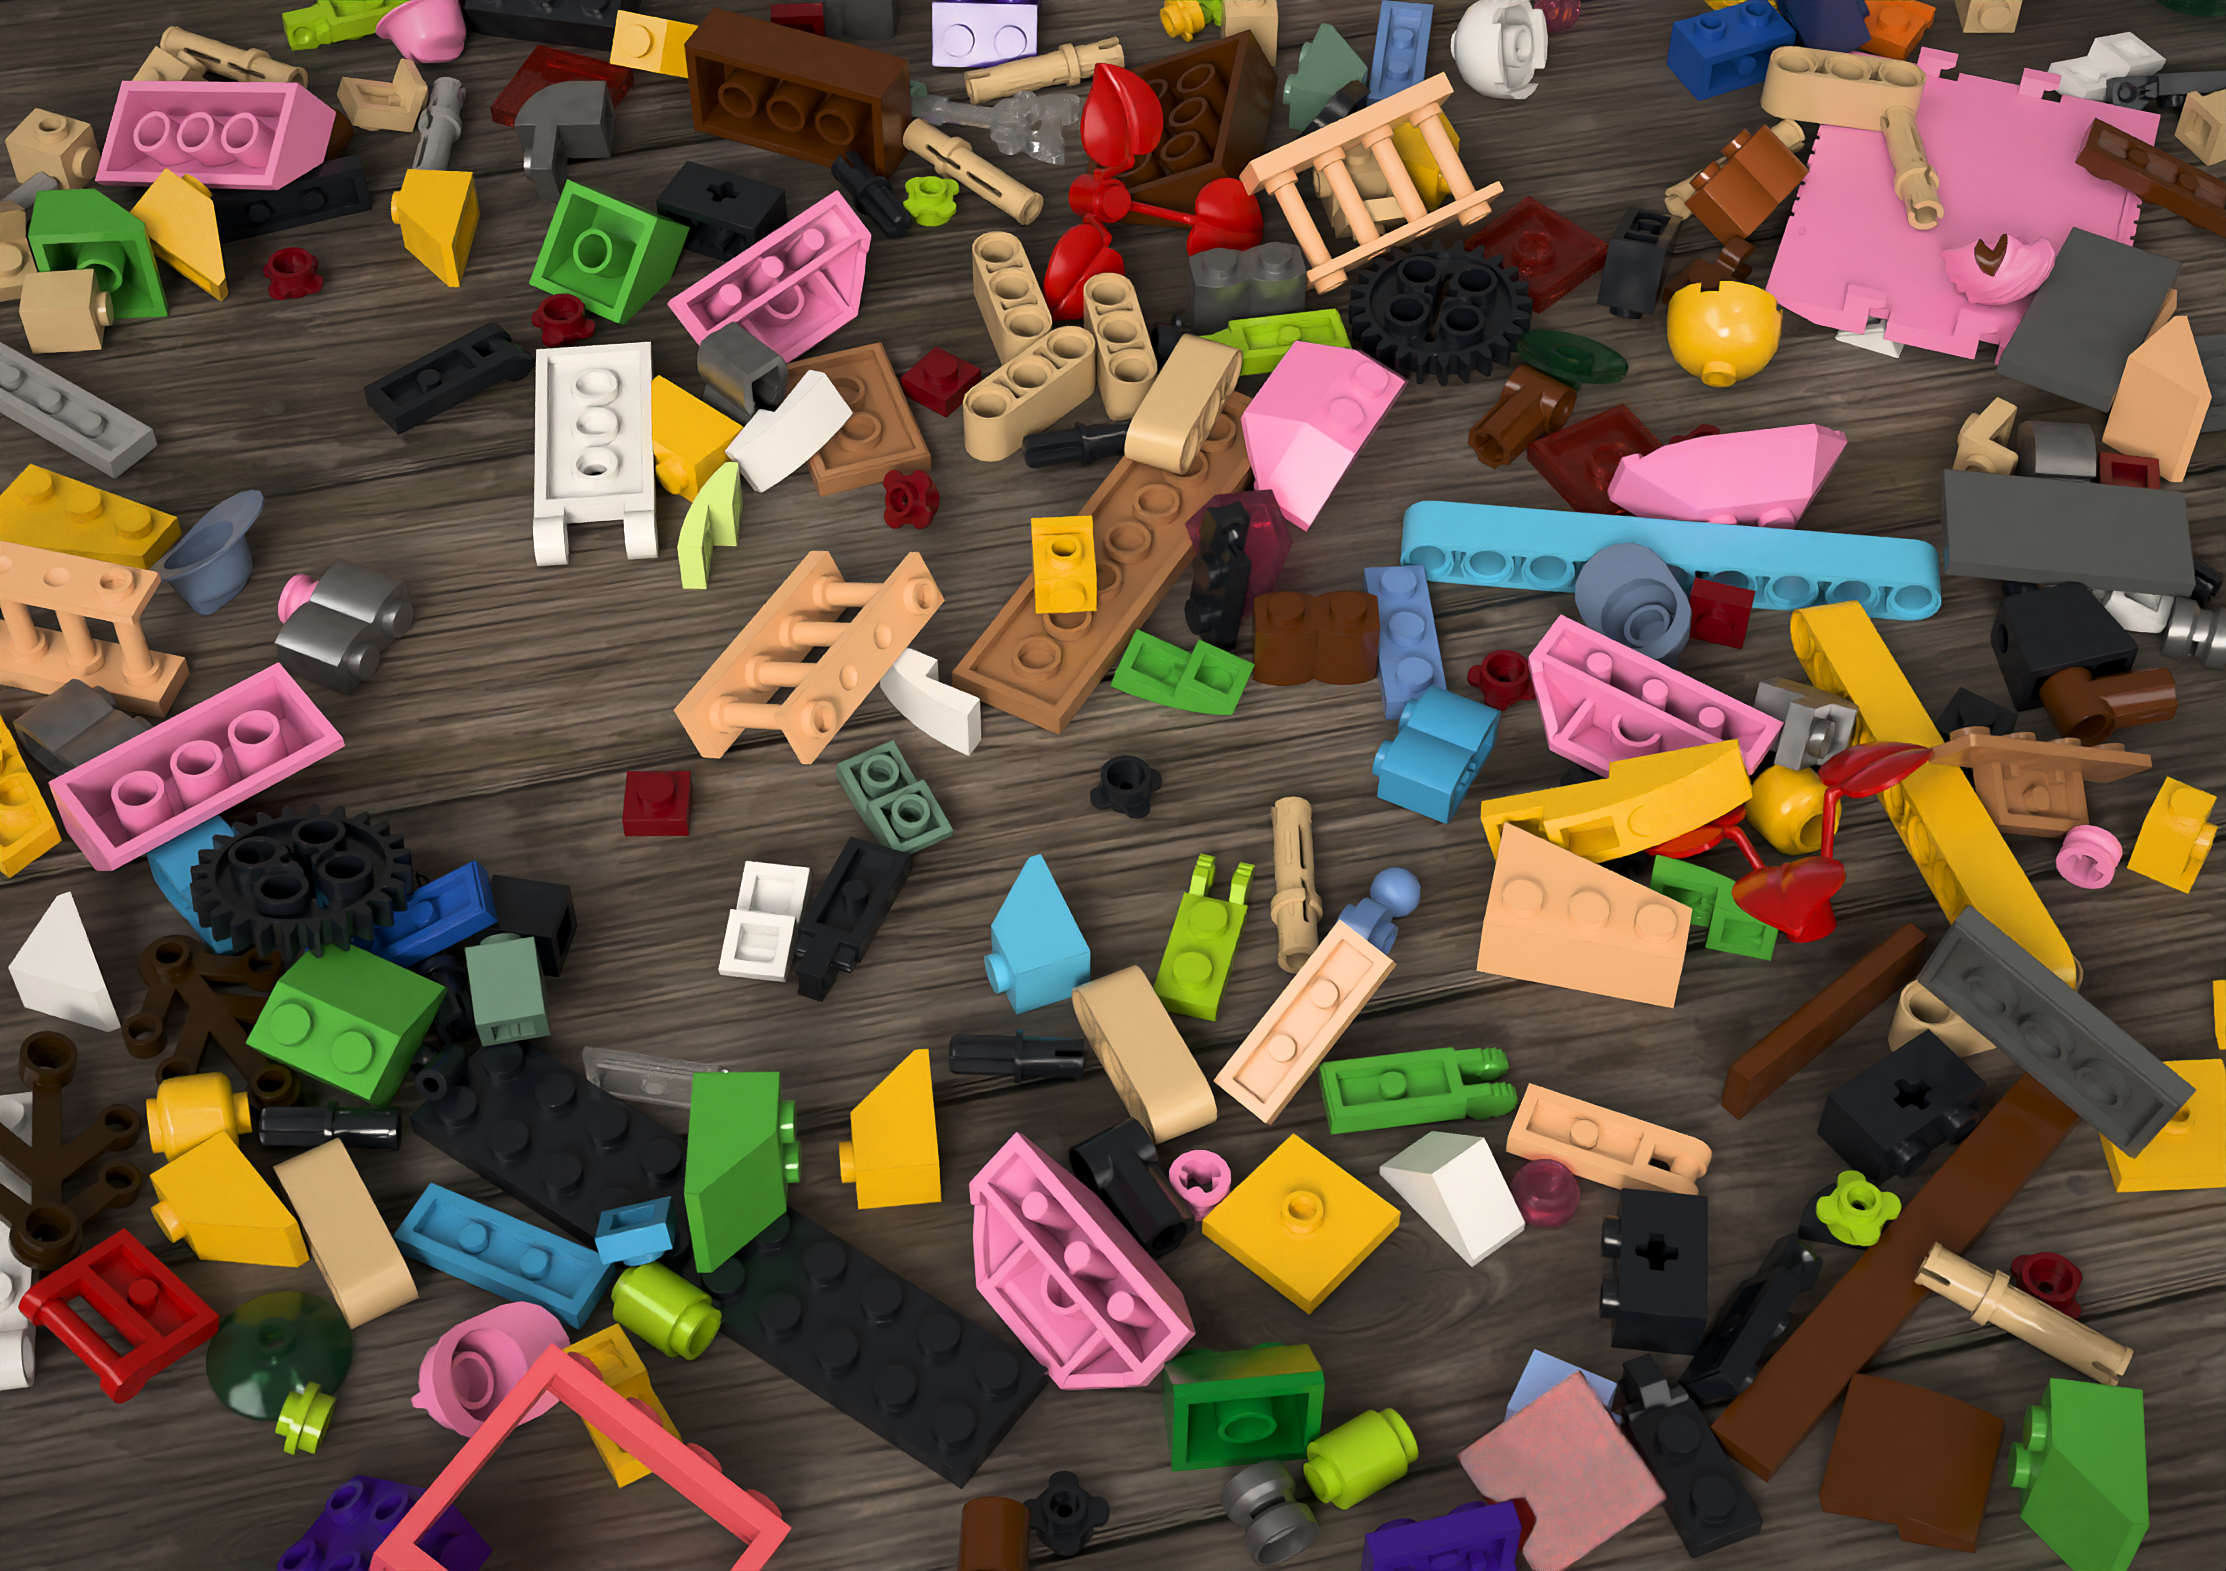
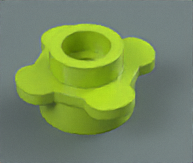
M927 176L923 178L915 177L906 182L905 189L909 196L903 202V206L916 223L923 226H939L948 222L956 213L957 206L953 201V197L959 193V184L955 180Z
M1854 1170L1840 1173L1837 1178V1188L1830 1196L1821 1197L1816 1205L1817 1217L1827 1224L1828 1229L1837 1239L1847 1244L1861 1246L1876 1244L1880 1238L1884 1223L1887 1220L1896 1219L1901 1211V1202L1894 1193L1879 1191L1876 1186L1866 1182V1178L1862 1173ZM1859 1204L1863 1206L1865 1210H1858L1852 1207V1205Z

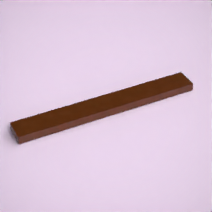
M2025 1072L1907 1204L1899 1216L1883 1231L1878 1242L1867 1249L1759 1371L1752 1384L1739 1394L1710 1426L1722 1450L1768 1483L1847 1392L1852 1374H1862L1931 1295L1933 1290L1922 1284H1916L1914 1278L1925 1256H1929L1928 1252L1933 1243L1937 1241L1942 1244V1247L1963 1258L2083 1118L2029 1073Z

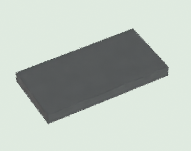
M2073 227L2055 259V264L2049 277L2039 287L2002 353L1996 373L2108 413L2116 397L2128 356L2145 342L2178 278L2182 263Z
M1943 469L1939 481L1945 575L2049 585L2077 582L2084 584L2090 589L2190 598L2196 581L2185 492Z
M1971 905L1955 919L1916 978L1922 986L2130 1158L2135 1159L2196 1091L2193 1086Z

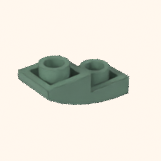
M894 740L837 763V779L869 830L882 846L912 854L953 836V829L924 779L916 781Z

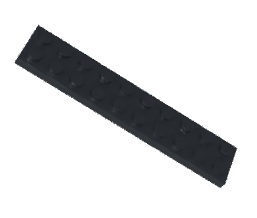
M525 1040L481 1046L468 1059V1066L461 1080L445 1097L436 1101L426 1100L409 1117L413 1133L596 1252H598L595 1235L602 1211L671 1196L678 1219L673 1249L666 1250L656 1260L711 1296V1305L722 1314L718 1331L960 1489L964 1488L1049 1383L1048 1368L788 1205L787 1211L712 1273H697L684 1197L688 1142ZM623 1260L614 1262L616 1265H618L624 1270L631 1267L625 1265L623 1263Z

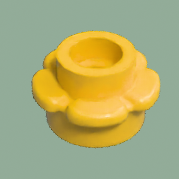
M1164 1L1165 7L1160 9V19L1165 31L1172 38L1180 35L1186 42L1192 41V35L1202 31L1205 27L1204 15L1198 1Z

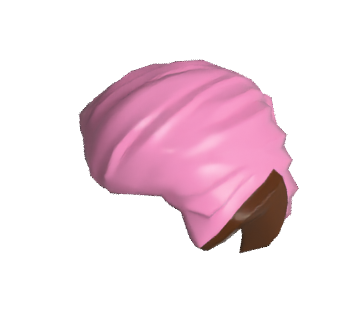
M2002 234L1998 243L1993 241L1984 244L1982 239H1979L1961 247L1946 248L1939 253V256L1946 263V273L1949 275V282L1956 284V293H1965L1970 304L2004 305L2025 298L2037 290L2049 277L2055 264L2056 253L2048 238L2040 236L2038 241L2030 245L2021 236L2013 237L2009 234Z

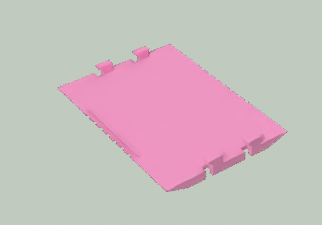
M1922 47L1918 63L1915 65L1925 72L1927 79L1917 112L1916 122L1925 148L1928 164L1935 168L1939 177L1937 194L1944 209L1943 218L1936 217L1939 224L1927 230L1915 229L1910 225L1907 219L1904 200H1900L1894 190L1893 179L1896 173L1883 132L1820 124L1817 133L1820 139H1815L1812 148L1815 154H1810L1807 166L1810 167V172L1802 180L1805 184L1799 187L1797 197L1800 199L1794 202L1792 212L1795 214L1794 217H1789L1765 291L1771 293L1781 306L1822 326L1864 335L1868 317H1877L1888 320L1884 335L1885 340L1973 360L1979 341L1997 344L1999 347L1994 364L1998 365L2002 353L2038 289L2025 298L2010 304H1970L1966 294L1956 293V284L1949 282V275L1946 273V263L1939 256V253L1946 248L1961 247L1979 239H1982L1984 244L1993 241L1998 243L2002 234H2009L2013 237L2021 236L2030 245L2038 241L2040 236L2048 238L2057 257L2073 227L2133 247L2134 240H2131L2130 237L2135 236L2137 224H2134V220L2139 218L2140 208H2137V205H2141L2142 200L2134 192L2110 180L2094 177L2086 168L2076 164L2075 160L2084 133L2095 117L2154 146L2161 115L2062 94L2060 103L2042 99L2044 90L2052 91L2058 89L2062 75L2024 68L2020 85L1959 73L1957 81L1939 78L1941 69L1947 70L1956 66L1959 54ZM1857 51L1850 52V54L1886 58Z

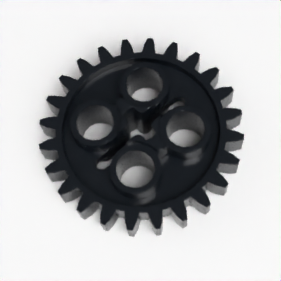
M1435 238L1432 248L1424 249L1417 240H1413L1410 253L1405 254L1397 247H1391L1390 262L1375 256L1372 259V271L1360 270L1359 284L1351 286L1349 324L1352 325L1353 341H1361L1362 351L1368 355L1376 353V360L1386 366L1394 363L1395 372L1402 376L1408 371L1416 372L1417 384L1422 385L1429 374L1437 375L1441 386H1446L1449 375L1457 374L1460 380L1467 384L1470 383V371L1476 369L1482 375L1489 377L1492 371V361L1502 366H1508L1510 352L1521 353L1523 350V338L1530 335L1533 298L1528 297V281H1518L1519 268L1515 266L1503 269L1504 256L1502 254L1493 256L1488 260L1485 259L1484 245H1479L1471 252L1464 251V243L1461 239H1458L1452 248L1449 249L1443 247L1440 238ZM1450 280L1449 297L1444 299L1437 338L1434 342L1430 343L1432 324L1437 322L1441 292L1445 281Z
M312 804L305 815H296L290 806H284L282 818L272 819L269 815L259 812L257 813L258 824L253 827L236 821L232 823L234 837L215 834L212 837L214 849L199 850V865L191 866L190 868L192 879L190 890L193 910L198 912L200 927H211L213 940L216 942L231 937L233 951L236 952L256 944L258 958L263 959L275 948L284 949L286 960H293L298 954L299 949L309 948L316 958H321L324 953V945L332 943L345 952L349 951L350 937L356 935L362 939L372 941L375 939L374 925L384 927L395 925L393 912L406 911L408 909L407 895L414 894L410 849H405L403 835H390V825L387 821L371 825L368 812L360 813L348 819L346 818L345 806L337 807L329 815H321L318 804Z

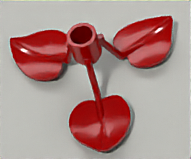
M1095 64L1093 82L1083 107L1080 124L1081 142L1087 156L1095 163L1108 168H1096L1093 174H1082L1070 186L1068 194L1070 208L1076 215L1083 217V224L1080 223L1071 227L1062 235L1053 250L1047 267L1042 294L1052 316V321L1084 319V285L1094 275L1116 273L1125 276L1123 258L1117 251L1107 248L1112 241V235L1102 222L1115 223L1123 218L1128 211L1192 225L1193 227L1186 244L1189 257L1214 248L1233 249L1244 252L1260 245L1263 238L1264 222L1255 194L1248 196L1243 182L1234 178L1221 177L1207 183L1197 195L1195 215L1131 201V196L1126 186L1121 181L1112 177L1134 167V154H1148L1157 147L1163 131V111L1155 92L1143 79L1127 69L1112 64Z
M1876 741L1849 747L1826 761L1818 771L1820 783L1824 786H1829L1825 790L1823 798L1820 856L1802 858L1792 863H1784L1781 866L1766 867L1744 831L1740 827L1735 826L1746 816L1743 804L1693 831L1643 851L1655 857L1660 855L1672 859L1686 858L1711 849L1720 843L1723 838L1732 840L1738 845L1754 870L1741 877L1732 887L1731 893L1735 904L1755 919L1783 931L1786 938L1791 942L1807 943L1822 939L1831 934L1837 927V920L1830 898L1842 887L1847 877L1844 865L1840 861L1833 859L1835 812L1838 800L1844 795L1851 798H1864L1891 788L1935 756L1933 749L1912 743Z

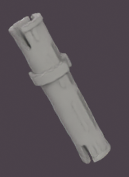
M441 77L434 81L431 88L429 105L423 110L419 118L418 129L421 137L412 169L447 171L452 145L459 139L462 131L460 113L466 98L465 87L459 89L462 84L459 80L451 77Z

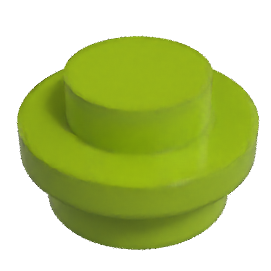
M310 1381L303 1394L294 1391L289 1393L275 1430L276 1434L287 1437L284 1446L285 1453L296 1456L299 1449L315 1455L318 1452L332 1419L337 1401L336 1397L321 1393V1384Z

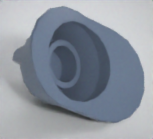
M252 489L240 492L218 504L193 526L173 550L152 565L149 571L159 572L161 583L168 582L178 595L188 602L198 614L211 615L240 593L253 572L252 555L244 533L262 512L265 503L263 493Z
M1636 543L1614 544L1598 551L1583 566L1576 580L1575 602L1580 616L1588 628L1672 669L1679 666L1677 656L1682 653L1689 641L1692 609L1687 595L1665 562L1651 548Z

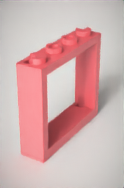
M551 1343L373 1554L368 1571H448L416 1545L546 1390L746 1543L749 1547L730 1571H762L792 1527L781 1520L782 1514L780 1509L767 1496L753 1489L744 1491L722 1474L720 1463L710 1452L694 1443H687L685 1446L664 1430L661 1418L649 1405L634 1397L624 1399L603 1383L602 1373L589 1359L576 1352L570 1351L566 1354Z

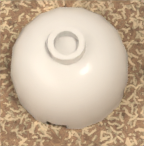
M1478 0L1467 9L1457 26V30L1453 33L1451 53L1456 61L1459 72L1464 81L1481 95L1502 99H1526L1535 92L1539 83L1529 82L1533 78L1535 69L1545 68L1548 34L1546 19L1542 9H1532L1530 0Z

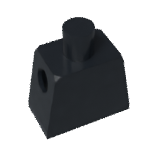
M2007 580L2004 582L2001 592L2005 598L1999 604L1990 637L1993 651L2017 712L2044 707L2039 698V690L2048 678L2061 670L2070 667H2083L2090 671L2093 678L2131 671L2139 646L2084 584L2070 582L2043 588L2038 583Z

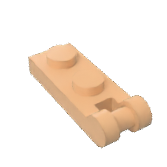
M1531 1083L1527 1087L1509 1132L1506 1152L1619 1190L1628 1188L1699 1195V1190L1695 1185L1696 1179L1706 1174L1712 1158V1151L1709 1146L1697 1138ZM1652 1158L1667 1163L1670 1171L1651 1166Z

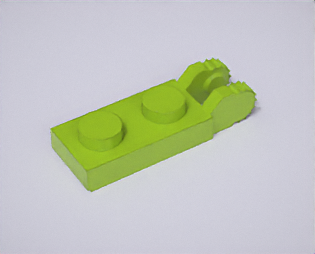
M1200 853L1192 875L1189 893L1184 892L1153 989L1166 1011L1216 1022L1247 923V903L1252 889L1255 865L1243 862L1238 864V868L1234 871L1229 902L1209 898V889L1213 885L1216 876V857Z

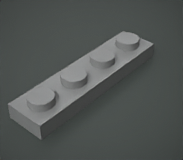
M0 342V413L114 479L158 446L151 427Z

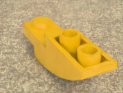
M1732 739L1609 762V778L1485 800L1481 802L1480 818L1495 862L1497 861L1504 823L1507 822L1598 864L1645 850L1693 831L1728 813L1753 796L1739 740Z

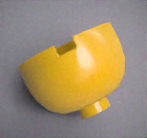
M1720 281L1719 291L1700 293L1701 283H1696L1675 292L1669 301L1667 314L1669 348L1675 361L1691 375L1700 378L1703 383L1712 387L1732 386L1735 382L1743 381L1762 371L1777 351L1782 332L1783 309L1779 312L1776 310L1777 299L1771 293L1754 285L1735 281Z

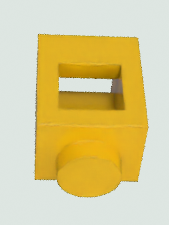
M1092 515L1031 518L1032 568L1036 614L1097 611V574Z
M2167 776L2144 820L2127 868L2189 894L2211 850L2212 842L2219 826L2207 822L2217 797Z

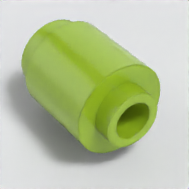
M657 1260L626 1269L617 1280L611 1294V1299L614 1302V1320L669 1357L680 1355L686 1360L697 1358L712 1342L721 1323L722 1314L711 1305L712 1298L710 1295Z
M1385 1408L1378 1413L1374 1410H1367L1308 1444V1462L1303 1466L1304 1475L1311 1490L1323 1503L1332 1501L1340 1509L1347 1510L1405 1476L1408 1471V1465L1418 1459V1447L1409 1426L1395 1410Z

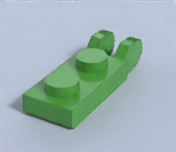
M1453 1047L1323 1062L1322 1065H1319L1318 1080L1331 1135L1466 1118V1115L1476 1120L1489 1119L1491 1116L1497 1118L1500 1115L1505 1116L1506 1113H1511V1110L1516 1109V1104H1519L1515 1087H1512L1511 1083H1488L1492 1080L1496 1081L1497 1078H1502V1075L1507 1074L1506 1070L1509 1069L1505 1052H1502V1049H1496V1047L1454 1051Z

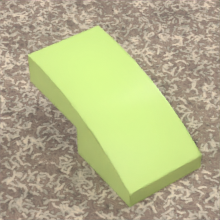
M725 462L710 477L694 499L686 515L677 545L683 589H707L713 546H737L743 507L738 462Z

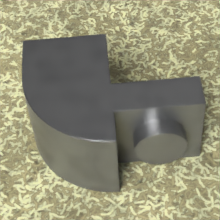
M566 81L556 83L532 95L519 110L514 126L524 152L525 176L527 180H534L541 202H559L565 186L568 158H611L616 113L606 81Z
M2027 420L2018 425L2016 454L2019 459L2015 469V476L2090 483V479L2096 477V445L2094 433L2089 424Z
M1778 676L1759 683L1753 708L1784 723L1783 731L1770 750L1777 752L1774 764L1796 771L1815 764L1822 766L1831 757L1847 749L1859 710L1855 703L1846 698Z

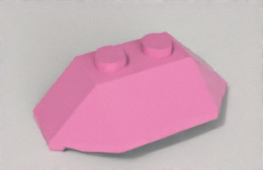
M836 190L672 298L667 305L699 346L701 341L709 334L734 321L779 354L785 363H791L858 316L865 276L866 253L869 251L871 233L840 192Z
M1295 341L1240 418L1248 459L1255 477L1254 489L1257 501L1307 532L1410 380L1362 350Z
M1817 424L1701 436L1661 447L1645 457L1638 453L1622 457L1607 492L1610 501L1637 517L1793 530L1829 477L1848 441L1844 432L1839 430L1833 431L1828 427Z
M1563 615L1558 617L1528 658V666L1549 750L1604 778H1609V762L1732 739L1739 740L1748 776H1750L1783 731V722Z
M1016 1132L969 1183L970 1202L972 1205H975L973 1246L976 1288L1040 1364L1048 1368V1375L1060 1389L1086 1390L1147 1386L1164 1368V1363L1171 1361L1196 1334L1183 1293L1094 1192L1023 1134Z

